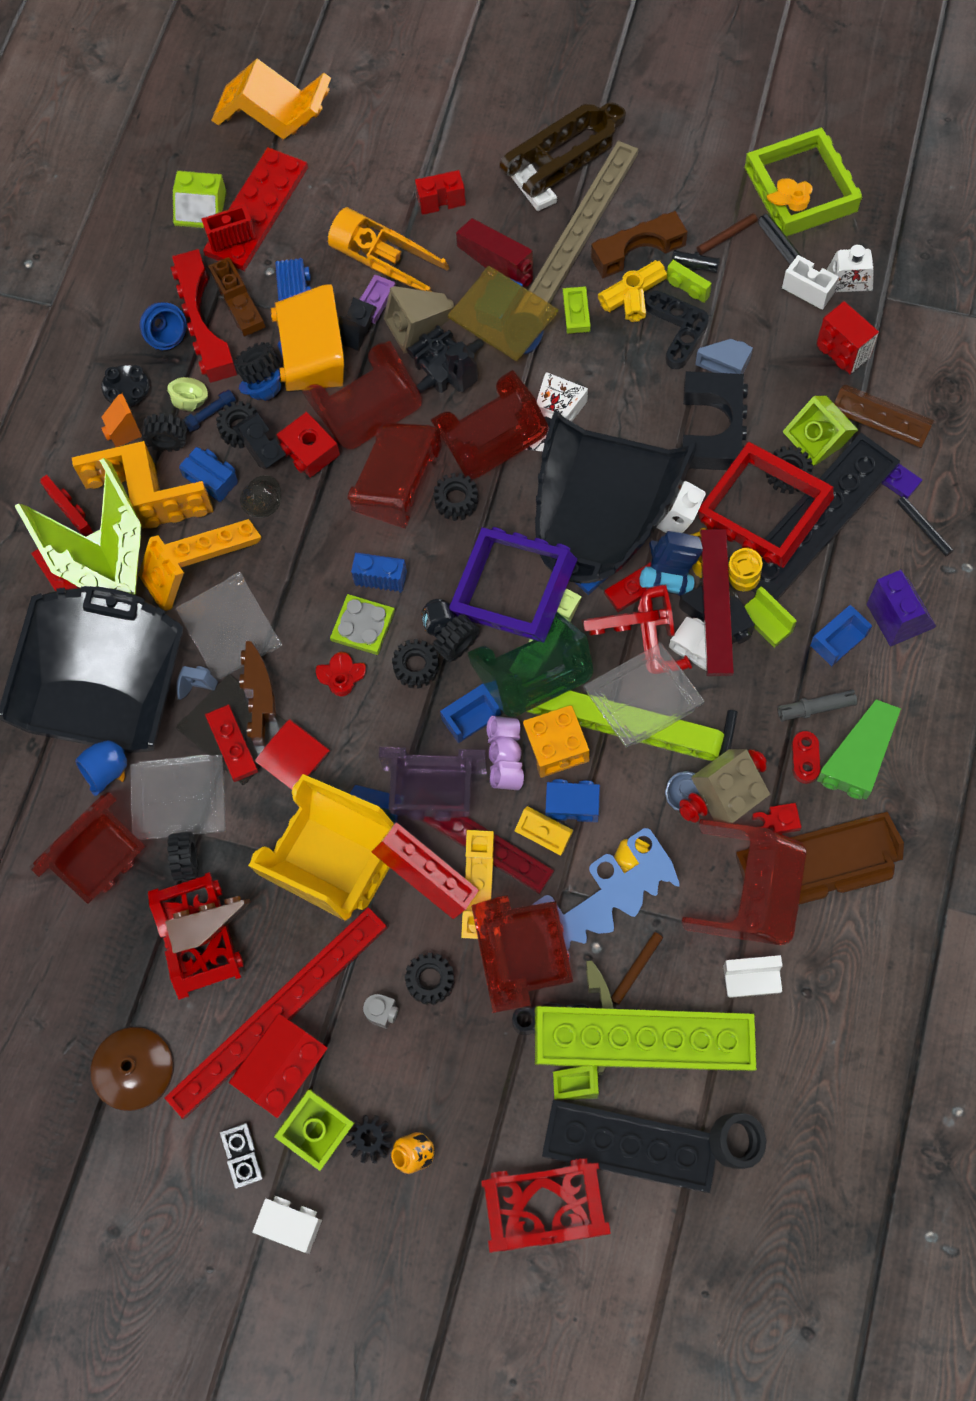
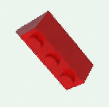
M278 1013L228 1083L278 1119L325 1053L327 1047Z

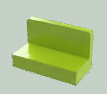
M762 586L758 588L755 597L744 607L755 625L754 628L775 648L793 633L797 621Z

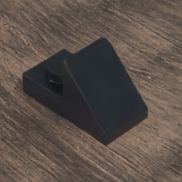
M353 297L346 317L339 316L338 324L342 345L357 351L360 350L377 309L376 306Z

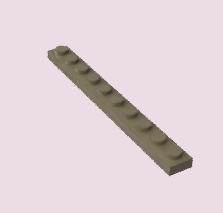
M617 141L515 312V315L528 313L541 320L636 159L638 148Z

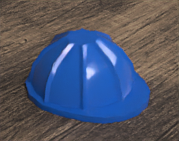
M276 368L277 371L275 373L271 372L270 377H264L263 381L257 380V383L251 382L247 384L242 381L239 385V390L241 393L248 394L257 400H270L280 391V371Z

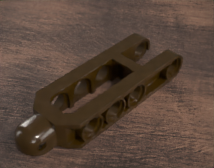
M608 102L600 108L592 104H583L509 151L500 161L499 167L508 176H513L534 162L539 165L538 172L533 174L522 185V189L531 198H534L612 148L613 134L615 129L623 124L626 111L622 106L612 102ZM585 129H591L596 133L595 135L591 134L589 139L580 145H574L572 150L561 157L557 156L553 159L548 154Z

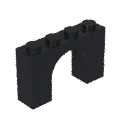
M686 371L683 405H701L718 408L725 413L730 422L728 429L718 435H683L681 447L689 446L690 442L696 443V452L689 469L728 470L744 448L742 447V440L746 441L747 426H743V419L747 418V405L743 404V398H747L748 384L744 383V374Z

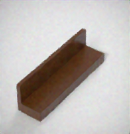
M846 384L840 388L834 402L847 418L922 448L934 423V420Z

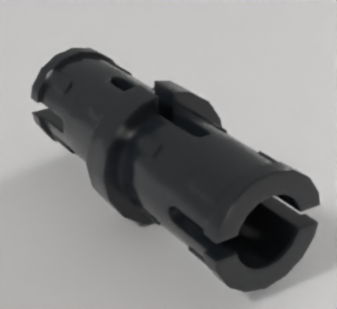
M676 250L673 251L672 260H675L684 267L691 268L692 271L700 269L717 273L720 258L699 255L700 252L692 254Z

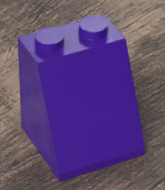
M901 570L877 579L866 605L890 647L936 627L913 584Z

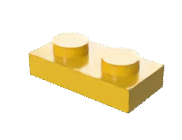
M528 806L523 810L515 828V832L560 856L564 853L574 831Z

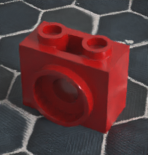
M305 412L276 434L279 445L286 454L285 457L290 456L294 460L292 462L300 473L305 472L310 478L340 455L336 441L308 412Z

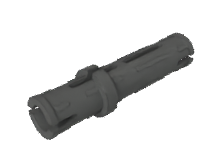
M851 689L808 700L802 698L799 699V702L779 705L777 712L781 722L800 717L806 719L810 718V715L856 706L857 697L854 694L855 691Z

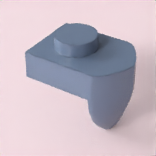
M183 666L177 680L178 699L181 700L187 696L193 686L215 690L218 681L210 674L211 671L207 668Z

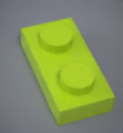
M672 260L667 268L666 280L672 286L679 287L687 292L692 298L705 303L710 297L712 283Z
M586 287L563 288L567 334L590 332Z

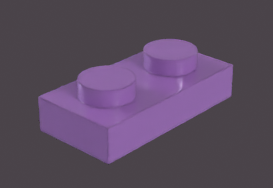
M374 275L360 299L377 307L371 321L374 324L387 305L390 287L396 286L395 282L378 275Z

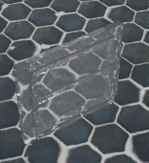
M662 643L657 644L583 686L626 748L632 744H638L682 719L705 703L704 699Z
M200 755L130 764L133 841L166 838L169 834L192 831L193 835L226 831L222 755Z

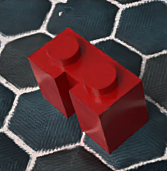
M460 170L415 179L416 194L422 215L438 212L439 206L447 205L448 209L466 206L465 189Z

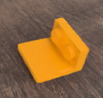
M571 705L523 721L536 757L540 778L589 762V748Z

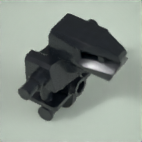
M436 325L428 334L423 333L420 335L419 341L406 348L408 354L415 360V367L418 370L423 369L427 373V376L415 386L418 393L421 394L432 386L439 393H443L447 390V382L458 392H464L478 381V369L474 354L484 346L483 341L477 338L468 345L463 341L457 343L453 339V333L450 330L444 333L439 325Z

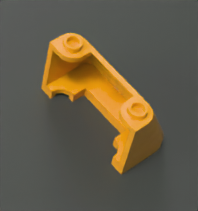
M332 284L321 285L276 302L275 307L271 308L272 322H277L279 327L283 355V367L279 368L280 380L285 382L286 391L342 387L344 358Z

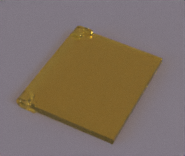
M488 266L451 310L448 318L510 358L518 361L546 325L556 316L558 309Z

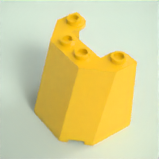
M302 774L292 789L293 801L299 806V809L291 817L289 826L283 836L277 841L274 851L265 846L261 847L253 853L248 866L259 876L346 921L357 908L363 910L368 907L390 868L371 851L382 841L394 823L379 806Z

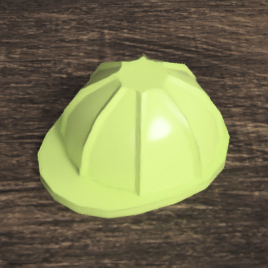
M181 377L168 384L167 391L171 402L182 411H193L199 408L208 397L206 386L201 381L193 378Z

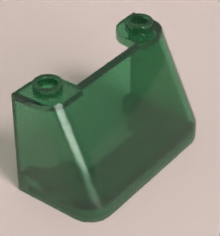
M558 612L555 614L544 643L533 640L495 658L494 652L486 646H481L467 652L471 666L501 711L509 717L523 714L586 683L593 674V664L587 636Z

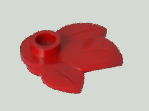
M342 651L333 655L330 665L316 666L318 681L321 684L328 685L330 691L337 696L348 695L352 691L354 683L363 679L366 673L365 663L353 664L350 655Z

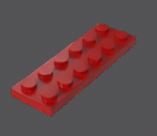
M267 147L229 208L232 209L246 204L254 228L255 238L247 239L228 247L225 246L215 251L211 249L208 241L203 249L204 255L217 261L230 257L235 268L245 271L307 171V162Z

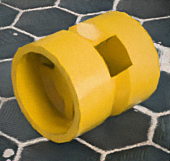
M742 548L735 551L730 557L728 567L729 582L736 590L750 591L759 584L763 563L758 552L753 549Z

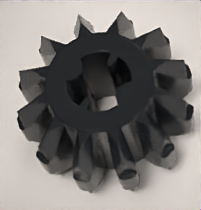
M363 1115L364 1125L362 1126L358 1121L354 1120L353 1125L357 1128V1131L349 1130L347 1133L348 1136L355 1138V1140L346 1143L348 1148L356 1147L352 1151L351 1156L356 1158L362 1153L360 1162L363 1164L367 1162L369 1155L372 1163L377 1164L376 1154L379 1153L386 1159L388 1155L382 1149L384 1147L393 1148V1144L385 1141V1139L392 1138L394 1133L392 1131L384 1132L389 1126L387 1121L382 1122L378 1126L380 1117L377 1115L373 1117L371 1124L368 1116ZM373 1132V1136L377 1141L375 1144L371 1143V1146L367 1147V1143L363 1139L366 1134L370 1136L369 1133Z

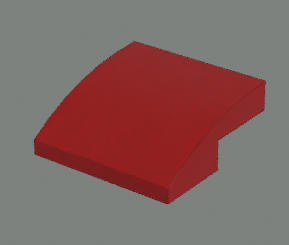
M289 719L263 749L255 762L292 790L302 774L310 776L313 771H316L330 752V749Z

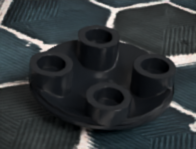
M138 365L109 367L106 369L102 381V393L111 404L119 394L123 393L130 407L138 404L146 397L149 390V380L143 369Z

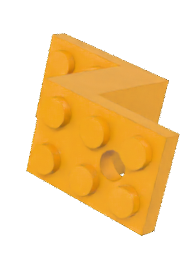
M256 59L225 86L211 121L220 125L225 120L229 121L235 111L239 112L242 110L284 140L290 134L294 135L300 126H306L312 117L316 118L320 114L323 107L321 102L330 90L328 85L331 77L322 73L303 90H300L259 59Z
M144 441L72 457L73 467L86 489H96L104 485L105 469L100 460L105 458L112 463L121 483L127 482L130 502L142 528H155L160 524L177 523L186 518L203 517L208 513L214 512L203 481L160 491L155 463Z

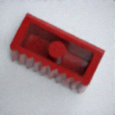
M246 204L201 218L213 251L255 238L254 228Z

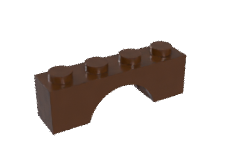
M676 211L668 214L665 213L648 222H641L630 229L621 230L615 235L598 239L591 244V259L603 279L623 271L625 257L630 251L638 247H654L666 254L686 246L688 231Z

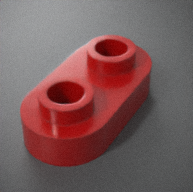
M802 731L795 735L791 745L792 772L797 781L809 784L814 782L820 773L819 741L813 733ZM801 741H809L810 746H804ZM803 765H809L812 770L809 772L805 771Z

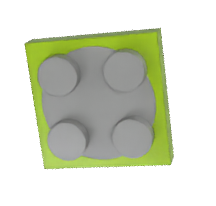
M347 594L330 639L332 642L378 655L395 609Z

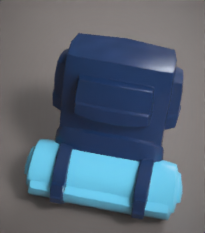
M667 531L665 536H662L659 541L651 540L649 543L652 554L651 566L645 567L642 570L640 586L650 588L666 585L669 593L679 596L692 591L695 582L694 577L689 572L703 552L700 538L685 533Z

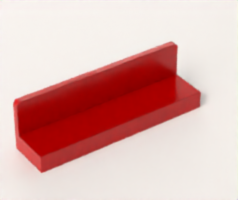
M397 822L391 827L382 841L371 851L377 858L452 919L467 909L479 891Z

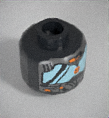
M433 599L426 604L421 611L426 633L436 637L441 633V629L447 626L449 621H453L455 615L450 610V603L442 599Z

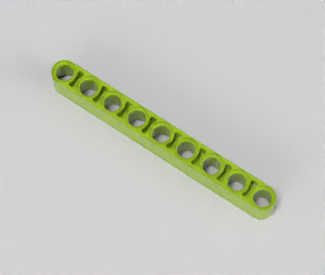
M503 675L496 701L501 705L536 715H542L571 705L581 727L708 761H714L719 757L724 739V734L713 728L514 675Z

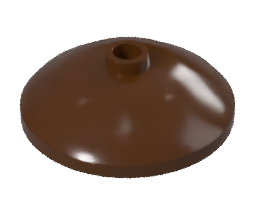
M139 1027L121 1029L108 1036L99 1045L91 1063L93 1088L102 1101L115 1109L137 1111L147 1108L158 1101L168 1089L173 1075V1057L166 1042L156 1033ZM130 1061L132 1064L131 1069L124 1071V1064Z

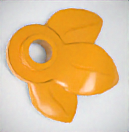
M780 179L777 182L778 191L768 194L767 199L779 206L789 205V208L793 211H802L807 208L810 202V194L813 188L806 181L797 184L792 179Z

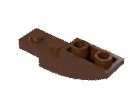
M230 257L208 265L215 283L243 336L245 337L266 328Z
M246 641L245 650H241V665H244V674H240L239 684L240 689H243L246 697L249 698L248 709L249 713H252V722L247 723V736L251 737L254 746H265L266 722H276L275 695L265 664L258 650L251 641Z

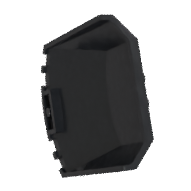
M81 586L79 589L65 590L64 587L57 588L55 592L43 595L39 593L31 596L1 699L0 720L31 734L91 746L108 740L117 743L126 753L154 751L183 634V627L177 620L175 621L168 616L160 607L157 608L145 602V599L116 589Z

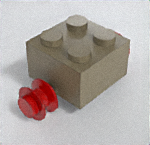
M729 749L693 775L691 779L700 796L690 793L688 796L689 801L685 799L680 801L679 811L682 817L687 821L696 823L699 821V815L706 816L709 810L714 822L733 823L770 795L759 772L766 771L764 755L755 750Z

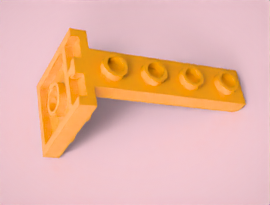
M249 519L168 544H164L159 535L149 538L138 576L158 606L167 611L172 609L184 574L181 569L182 567L255 545L261 540V535Z

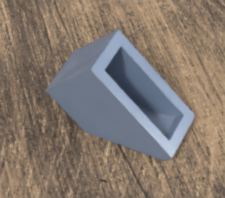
M733 339L699 348L695 365L714 373L744 374L751 360L753 347L748 346L745 342Z

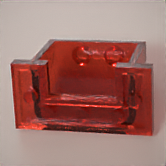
M105 791L29 867L38 877L50 868L79 897L89 904L101 891L106 893L116 883L113 879L120 872L125 874L134 865L135 862L132 859L145 845L108 810L117 799L111 793Z
M507 895L471 905L493 1013L530 1006L528 991L573 982L569 964V953L565 946L563 926L560 922L556 901L511 909Z

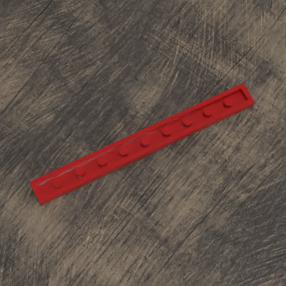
M368 907L164 1099L182 1119L187 1118L238 1070L278 1013L290 1021L387 929V926Z

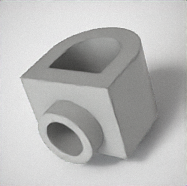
M375 994L366 999L363 1011L369 1022L387 1029L389 1022L394 1023L399 1008L395 1007V999Z

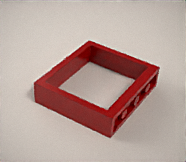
M748 441L698 510L700 522L706 525L707 529H726L728 541H736L743 548L753 549L767 563L770 564L772 562L784 568L834 499L833 486ZM749 463L815 498L780 548L714 512L715 508Z

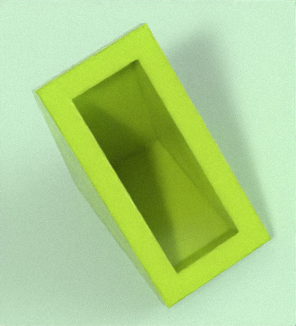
M582 1066L553 1072L554 1100L598 1099L597 1066Z

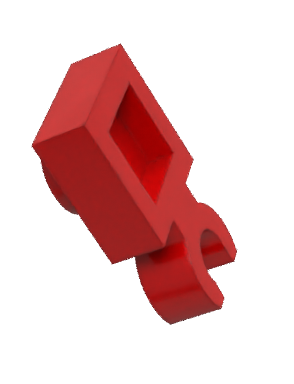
M796 803L773 806L769 808L770 815L756 812L751 817L752 820L759 819L764 823L763 826L755 828L756 834H763L768 828H773L774 835L800 831L802 828Z

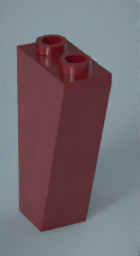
M473 218L456 232L457 247L493 275L497 276L499 273L522 283L524 288L531 284L533 280V251L530 248Z

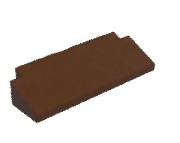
M883 812L736 852V859L750 901L763 898L766 908L781 910L825 898L830 891L837 890L840 893L891 880L895 870L893 862L903 860L904 842L889 813Z

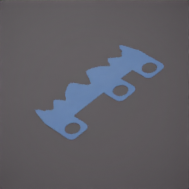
M644 828L628 839L627 845L639 864L625 874L610 854H605L590 865V873L601 890L563 915L554 899L549 895L542 897L530 906L529 912L546 940L565 960L569 961L570 959L568 949L572 940L583 944L587 942L586 930L598 934L614 931L613 907L635 917L643 904L644 890L656 896L660 880L670 881L674 886L679 887V881L672 861L650 829ZM640 836H647L652 841V848L647 853H640L635 848V841ZM602 862H609L614 867V874L609 879H602L597 873V868ZM542 903H548L553 907V916L549 920H541L537 916V908Z

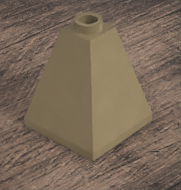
M394 286L390 287L383 319L405 354L408 353L406 348L419 341L420 335L423 333L428 334L436 325L441 327L449 321L451 313L454 312V304L443 293Z

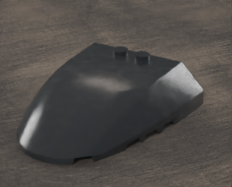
M554 410L541 456V470L538 474L535 533L536 538L547 541L549 545L556 546L557 544H562L570 548V552L577 558L569 579L570 582L592 583L602 581L618 572L635 555L656 529L676 497L696 452V443L690 442L689 446L670 450L585 430L563 417L560 411ZM539 554L545 566L552 572L557 559Z

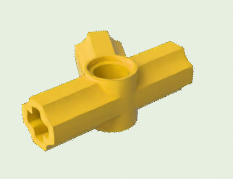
M655 260L638 271L626 272L623 280L598 294L601 307L605 312H611L624 304L625 319L631 322H639L645 318L644 292L667 279V273L663 264Z

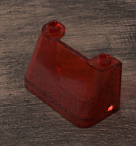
M514 370L503 375L497 381L496 390L499 397L458 421L452 412H443L431 419L439 436L466 477L467 475L471 479L480 477L538 442L548 432V424L535 397Z
M385 423L383 426H380L376 433V442L355 487L352 486L349 490L348 500L350 501L351 510L406 529L410 520V516H407L406 512L414 503L413 495L428 462H432L434 457L437 458L442 448L439 428L431 425Z

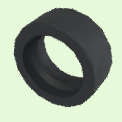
M730 1113L721 1116L712 1126L709 1138L710 1148L715 1159L723 1166L732 1169H746L755 1166L761 1161L767 1143L765 1131L761 1123L752 1115L745 1113ZM737 1123L744 1126L749 1138L748 1150L742 1158L732 1156L727 1145L728 1131L733 1124Z

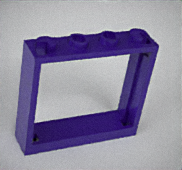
M482 527L449 606L450 610L457 617L461 614L466 615L474 623L544 643L577 558L570 552L569 547L562 544L552 546L547 541L535 538L533 541L520 533L514 532L513 535H510L497 527H492V529ZM494 542L557 559L532 623L469 605Z

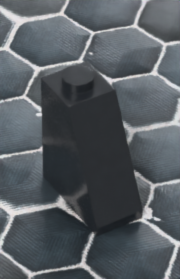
M729 582L732 644L735 642L741 644L751 638L755 625ZM700 586L681 595L679 607L690 617L700 619L704 623L703 588Z

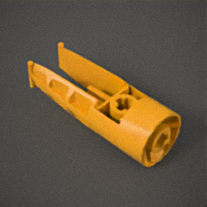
M348 207L343 208L337 214L328 234L329 246L415 289L432 292L426 284L377 258L379 255L394 264L400 260L402 252L386 244L387 240L442 269L449 270V266L444 258H438L408 238ZM370 226H371L372 228H374V229L380 231L379 234H378V236L375 234V232H374L372 229H370ZM360 250H362V252H363L368 258H365V257H363V256H361V255H359V254H357V253H358Z

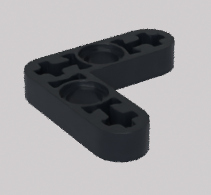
M651 291L645 299V309L647 312L681 327L666 353V364L671 369H681L686 365L705 333L709 316L706 311L662 291ZM656 300L660 301V303H656V305L652 304V302H655ZM673 308H680L683 314L675 316L670 311ZM701 319L702 321H699L696 325V329H694V321ZM690 335L694 340L691 343H684L681 337ZM679 349H681V357H678L677 360H674L673 357H675L678 354Z

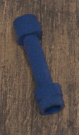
M229 389L218 394L219 399L194 416L190 413L183 419L189 433L200 428L199 423L223 408L226 404L228 407H231V402H236V398Z

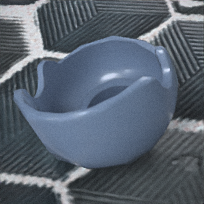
M682 771L676 773L668 780L665 795L667 802L674 810L679 811L682 799L689 801L688 796L690 793L700 796L691 779L696 773Z

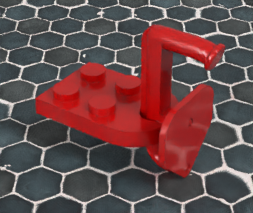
M666 585L653 586L645 590L639 602L638 612L581 620L583 630L589 631L590 635L604 634L605 628L614 627L616 632L631 630L630 625L640 624L646 668L653 675L678 672L688 668L692 669V665L686 655H684V658L674 661L661 662L656 625L665 624L667 635L670 637L674 636L672 609ZM662 597L663 609L653 610L652 598Z

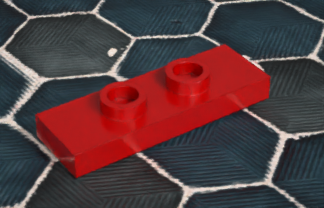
M48 475L42 477L40 483L78 531L85 537L91 535L93 531L85 521L84 517L86 515L78 504L73 506L70 503L72 498L64 488L59 490Z
M651 562L604 590L605 596L618 613L640 600L643 592L648 589L640 586V574L645 567L651 566Z
M229 704L205 714L234 783L258 773Z

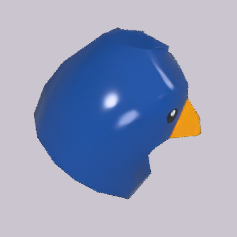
M107 740L94 744L75 759L79 771L89 784L90 791L94 796L104 791L105 787L114 779H118L121 782L124 781L127 758L124 749L113 741Z

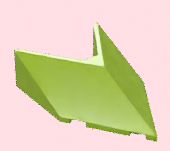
M105 458L100 460L105 469L101 529L87 537L22 504L15 505L53 574L80 588L81 586L104 587L136 595L142 525L110 461Z

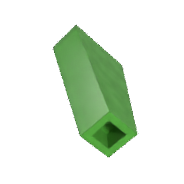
M875 700L824 765L817 781L821 782L828 789L845 791L848 796L854 799L863 798L867 800L873 789L901 708Z

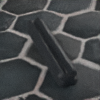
M765 213L759 217L758 224L791 265L797 255L801 256L769 214Z

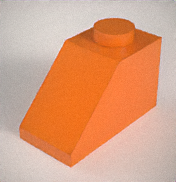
M123 393L119 394L103 414L102 419L105 426L101 427L106 440L112 439L115 447L142 437Z

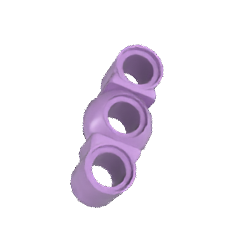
M491 716L487 722L488 743H491L489 759L494 764L490 767V784L496 789L520 790L523 785L524 773L522 763L519 762L521 759V747L516 742L520 739V722L517 718Z

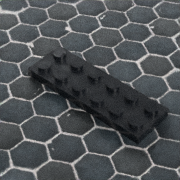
M552 1101L542 1152L543 1158L566 1163L578 1159H587L588 1164L598 1163V1170L708 1194L711 1192L716 1161L710 1148V1133L567 1102Z

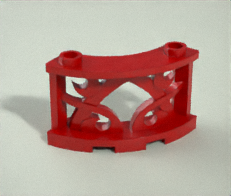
M210 872L206 873L205 876L160 891L158 888L148 891L149 907L160 938L166 936L163 938L165 948L167 949L165 956L170 980L178 1000L189 997L190 991L234 976L236 979L241 978L239 968L244 967L240 952H235L228 925L210 941L202 955L195 948L173 953L165 921L174 919V913L189 910L190 915L200 912L199 907L215 903L216 907L222 906L219 896L223 895L218 879L213 881ZM205 887L208 894L207 902L200 903L199 894H197L193 900L194 907L190 906L188 903V893ZM182 895V903L163 902ZM222 936L225 942L226 949L218 948L222 940ZM190 952L196 957L197 961L194 962L190 957L188 962H183V956L185 953ZM220 956H225L228 964L220 966L217 963V959ZM210 960L213 965L219 967L208 970L206 964ZM200 969L203 970V972L198 973V974H195V973H197Z
M587 1159L570 1161L571 1166L542 1172L508 1176L507 1171L491 1173V1179L481 1181L482 1187L485 1188L491 1240L488 1241L489 1253L523 1249L537 1245L557 1244L564 1241L581 1240L611 1234L609 1222L605 1223L596 1171L599 1169V1164H588ZM583 1175L587 1196L577 1200L573 1195L580 1192L582 1185L573 1187L571 1180L575 1176ZM565 1176L562 1186L549 1179ZM533 1181L523 1192L517 1184ZM510 1187L513 1190L511 1197H503L507 1203L514 1204L512 1210L500 1209L497 1188ZM542 1187L557 1194L567 1203V1205L557 1211L553 1218L552 1231L547 1232L542 1221L537 1216L523 1211L530 1199ZM586 1202H588L590 1221L585 1210L581 1206ZM572 1209L574 1213L567 1215L571 1217L572 1223L569 1226H564L561 1223V1217ZM501 1214L509 1216L506 1226L505 1237L503 1233ZM520 1217L531 1219L534 1222V1229L526 1232L523 1226L527 1222H519Z

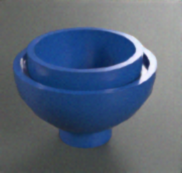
M157 302L150 305L143 312L140 319V331L144 340L150 346L159 350L171 349L183 339L186 332V319L183 312L177 306L168 302ZM160 319V324L156 327L155 321Z

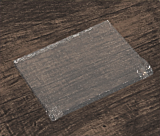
M241 572L228 577L222 583L176 607L179 616L217 681L244 666L241 665V650H245L246 641L253 643L260 656L282 646L279 637L275 634Z

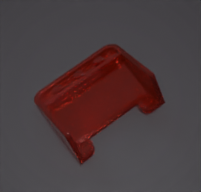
M390 341L380 342L369 351L368 359L373 370L332 395L328 396L326 390L316 384L302 390L309 404L339 444L346 449L358 447L416 411L421 405V395Z

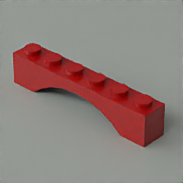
M199 249L172 256L175 266L170 268L174 280H179L180 282L179 285H176L180 299H185V303L181 304L186 318L190 317L191 322L187 323L191 337L196 336L197 341L193 342L196 355H201L202 360L198 361L202 375L207 374L210 383L236 376L237 372L228 344L215 336L201 319V299L209 280Z

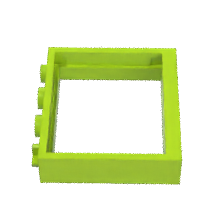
M822 127L747 153L745 170L768 213L786 237L858 212L860 201L862 200L861 191L858 187L856 188L850 171L845 169L841 155L838 152L836 153L830 136L826 135ZM817 147L844 197L790 215L785 205L779 206L767 199V195L776 192L777 189L764 165Z

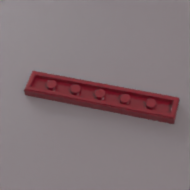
M703 529L700 531V540L703 548L701 567L707 676H733L726 529Z
M422 789L407 810L409 814L465 849L467 830L489 831ZM494 834L493 866L536 893L541 894L554 874V870Z

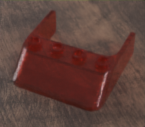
M700 819L699 827L702 834L750 840L749 854L739 913L735 920L729 923H719L683 917L682 925L684 930L774 945L788 944L795 934L806 861L804 845L767 828Z

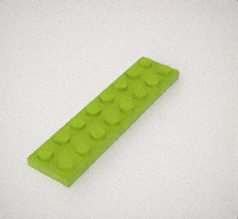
M537 1006L535 1008V1065L756 1071L754 1014Z

